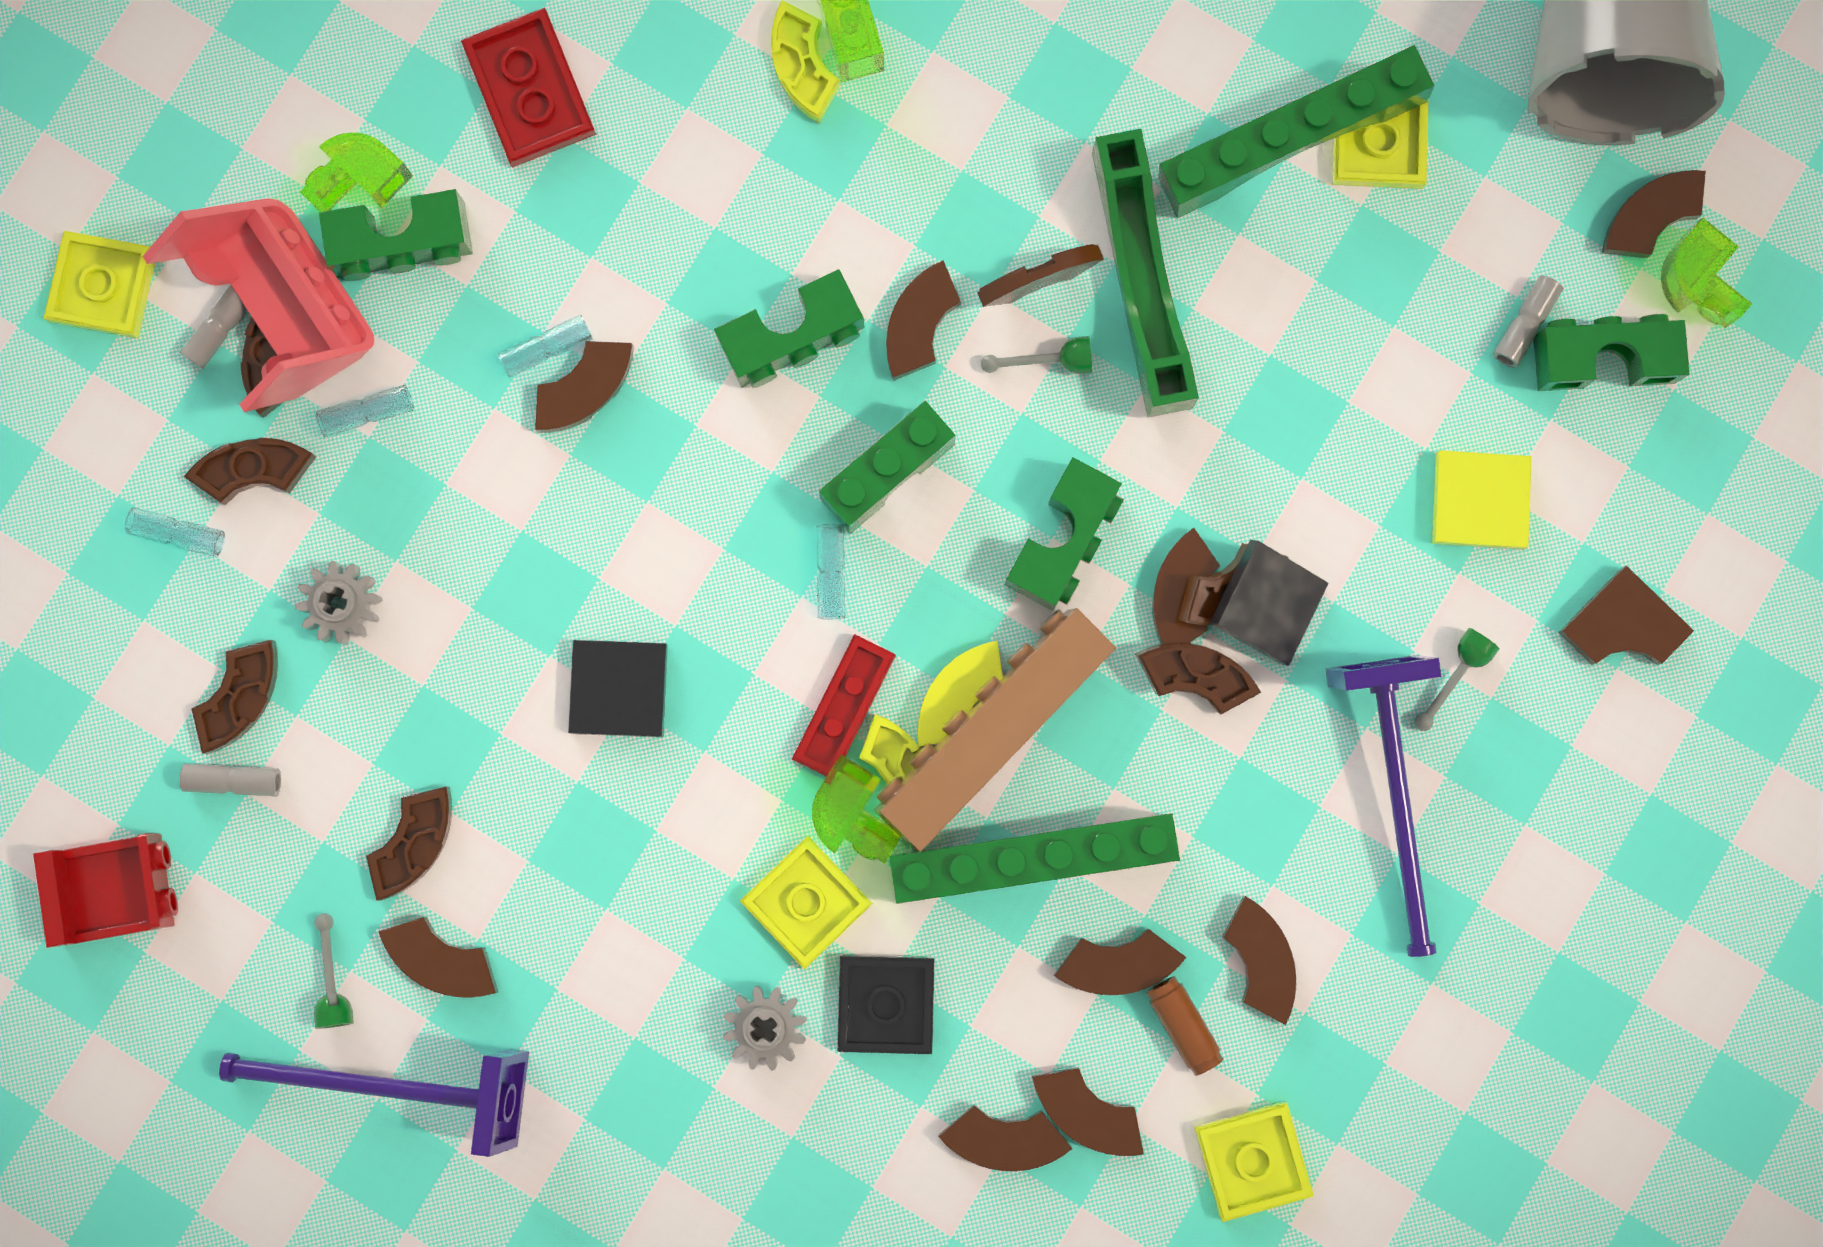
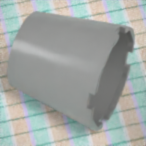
M1544 0L1528 93V111L1537 116V126L1559 138L1585 144L1629 145L1635 144L1636 135L1661 131L1664 139L1686 132L1708 120L1720 108L1725 96L1724 77L1708 0Z

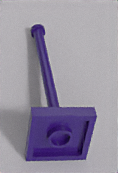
M1414 655L1325 668L1328 687L1344 691L1370 688L1371 694L1376 693L1411 944L1407 945V952L1410 957L1436 954L1435 942H1430L1395 691L1399 690V683L1442 677L1439 658Z
M510 1049L483 1055L479 1089L240 1059L238 1054L226 1053L220 1063L219 1076L223 1082L233 1083L238 1078L476 1109L471 1155L491 1157L518 1147L529 1051Z

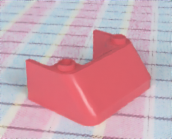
M267 198L180 211L142 256L147 264L183 258L192 274L201 282L214 286L231 284L277 356L271 357L263 365L261 370L263 379L239 404L244 412L299 398L360 360L374 345V334L334 272L327 267L325 258L295 213L279 200Z

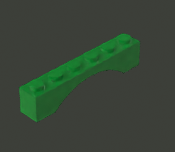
M1413 45L1160 163L1158 179L1178 219L1222 198L1255 176L1305 150L1351 131L1386 122L1427 103L1435 85L1416 46Z
M1142 129L1096 137L1092 158L1147 418L1193 409L1199 396L1190 353L1177 318L1165 269L1156 219L1151 171Z
M1173 813L889 856L896 904L1180 861Z

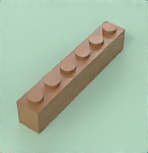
M1078 608L1067 610L1065 613L1060 609L1055 611L1039 628L1044 635L1032 647L1026 642L1009 658L1007 663L1012 668L1000 680L993 676L976 692L975 697L979 702L967 714L961 709L944 725L942 730L947 735L935 747L928 743L912 758L909 764L914 769L902 781L895 777L879 792L876 798L881 803L873 811L913 850L921 852L1116 649Z

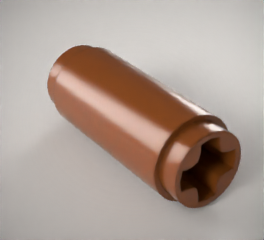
M1175 976L1163 980L1146 992L1150 998L1149 1003L1187 1068L1191 1069L1195 1076L1211 1070L1223 1061V1057L1220 1054L1221 1049L1183 984L1179 983Z

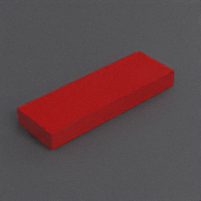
M856 634L853 635L792 760L835 780L896 654Z

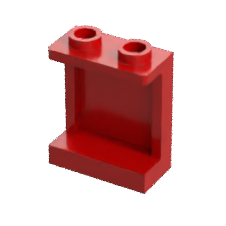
M145 833L139 834L137 837L66 850H49L33 853L46 948L68 946L175 926L173 916H176L178 913V900L174 889L169 888L166 870L171 867V853L167 842L162 841L161 834Z

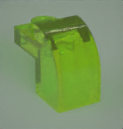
M342 133L329 138L319 146L330 161L325 166L322 165L315 168L305 180V187L300 193L318 212L332 210L357 185L375 203L383 208L413 175L404 162L378 139L363 133Z
M1701 218L1690 227L1667 254L1661 270V285L1667 301L1677 313L1693 302L1698 306L1697 310L1704 319L1726 328L1740 319L1752 303L1716 275L1739 246L1705 218Z
M842 754L815 795L812 805V821L815 831L822 843L833 853H836L843 840L846 839L852 843L853 849L864 858L869 860L878 859L885 864L901 837L889 825L863 810L881 779Z

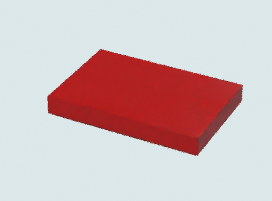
M545 7L461 40L512 168L597 135Z

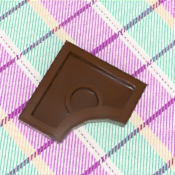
M1626 565L1621 567L1558 633L1591 665L1597 664L1610 654L1619 652L1643 655L1659 665L1663 664L1694 630Z

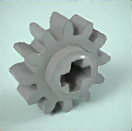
M330 561L328 575L313 568L311 575L316 583L313 586L299 584V590L308 595V601L297 603L295 609L304 613H310V617L306 618L302 624L303 628L314 630L320 626L317 635L318 640L327 643L335 632L336 640L340 644L348 645L350 631L365 638L367 631L362 623L365 620L379 622L380 618L378 615L369 610L370 605L379 604L383 599L374 593H368V590L376 582L374 578L364 576L358 580L360 567L351 563L343 574L341 565L335 561ZM334 597L347 600L344 610L330 606Z
M755 986L752 995L754 1001L749 1002L746 997L738 995L735 1001L737 1006L741 1008V1012L739 1014L727 1012L724 1015L728 1022L735 1024V1029L725 1033L723 1039L726 1041H738L739 1046L735 1048L732 1054L734 1059L741 1057L745 1052L751 1055L749 1060V1068L751 1070L757 1067L760 1058H766L769 1069L773 1071L778 1064L777 1055L782 1054L788 1061L794 1060L795 1054L789 1047L791 1042L795 1044L805 1043V1036L795 1032V1026L804 1024L807 1021V1017L804 1015H792L791 1010L795 1008L798 1002L796 997L789 999L785 1004L779 1001L781 997L780 987L777 986L771 992L770 998H765L762 988ZM758 1016L763 1021L770 1017L773 1018L777 1026L772 1030L777 1036L773 1039L767 1035L758 1038L753 1032L758 1027L753 1022L754 1019Z

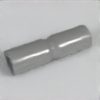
M1544 275L1538 277L1520 307L1518 317L1511 322L1493 353V356L1499 362L1509 367H1518L1536 337L1538 327L1545 322L1564 290L1558 281Z
M231 285L213 307L209 318L201 323L180 351L182 355L202 369H204L225 341L229 330L237 325L247 311Z
M184 764L180 773V788L183 792L219 794L232 792L237 795L277 797L281 789V771L279 768L241 766L229 768L223 765Z

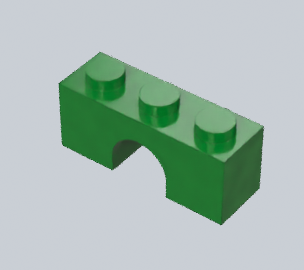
M456 189L411 196L412 220L410 225L401 234L391 237L382 236L377 233L375 217L365 205L319 212L327 267L338 278L342 277L346 281H358L369 278L371 276L370 272L388 269L391 273H404L414 270L416 264L433 261L436 265L458 263L461 261V256L473 254L465 202Z
M840 269L798 288L799 299L806 311V315L801 326L793 332L779 334L770 331L761 321L756 309L714 329L741 388L748 384H751L752 388L762 386L777 377L775 371L790 364L794 368L806 365L819 356L817 351L831 344H834L835 348L845 346L860 336L858 331L865 328L864 317Z
M1652 314L1639 318L1640 322L1622 323V317L1619 316L1595 319L1593 325H1576L1575 319L1550 321L1547 323L1548 327L1541 330L1534 338L1538 391L1584 389L1597 380L1595 362L1599 352L1616 354L1624 361L1628 370L1629 386L1676 384L1690 375L1685 320L1669 321L1667 314Z
M925 400L818 491L820 500L851 534L885 505L888 497L899 486L916 473L921 475L955 446L956 435Z
M1072 457L1048 503L1049 506L1061 511L1069 519L1072 526L1071 539L1060 547L1048 548L1028 538L1004 585L1054 611L1058 601L1067 605L1080 582L1079 579L1072 576L1079 562L1082 560L1090 564L1102 539L1094 536L1102 520L1111 524L1124 501L1123 498L1116 495L1122 483Z

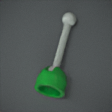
M1090 337L1071 338L1062 346L1059 353L997 358L989 354L982 358L981 367L985 372L992 373L998 367L1061 362L1068 371L1074 372V374L1092 373Z
M1472 628L1466 630L1457 646L1458 657L1461 663L1426 712L1416 716L1415 726L1417 729L1428 731L1432 728L1434 715L1468 668L1483 667L1492 661L1500 650L1495 643Z
M327 913L319 914L314 921V925L320 931L326 986V995L321 997L314 1007L315 1029L354 1024L353 1010L350 1002L345 996L336 993L330 929L333 927L334 921L332 916Z

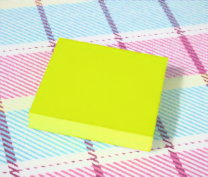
M1429 99L1427 103L1386 122L1370 125L1334 138L1332 185L1423 189L1427 183Z
M63 231L43 319L50 323L138 339L155 263L147 264L142 256L151 246Z
M1443 450L1436 452L1432 544L1527 549L1529 545L1532 456Z
M809 836L797 845L740 900L747 910L804 970L873 904Z
M1280 1102L1194 1127L1222 1222L1314 1197L1287 1102Z

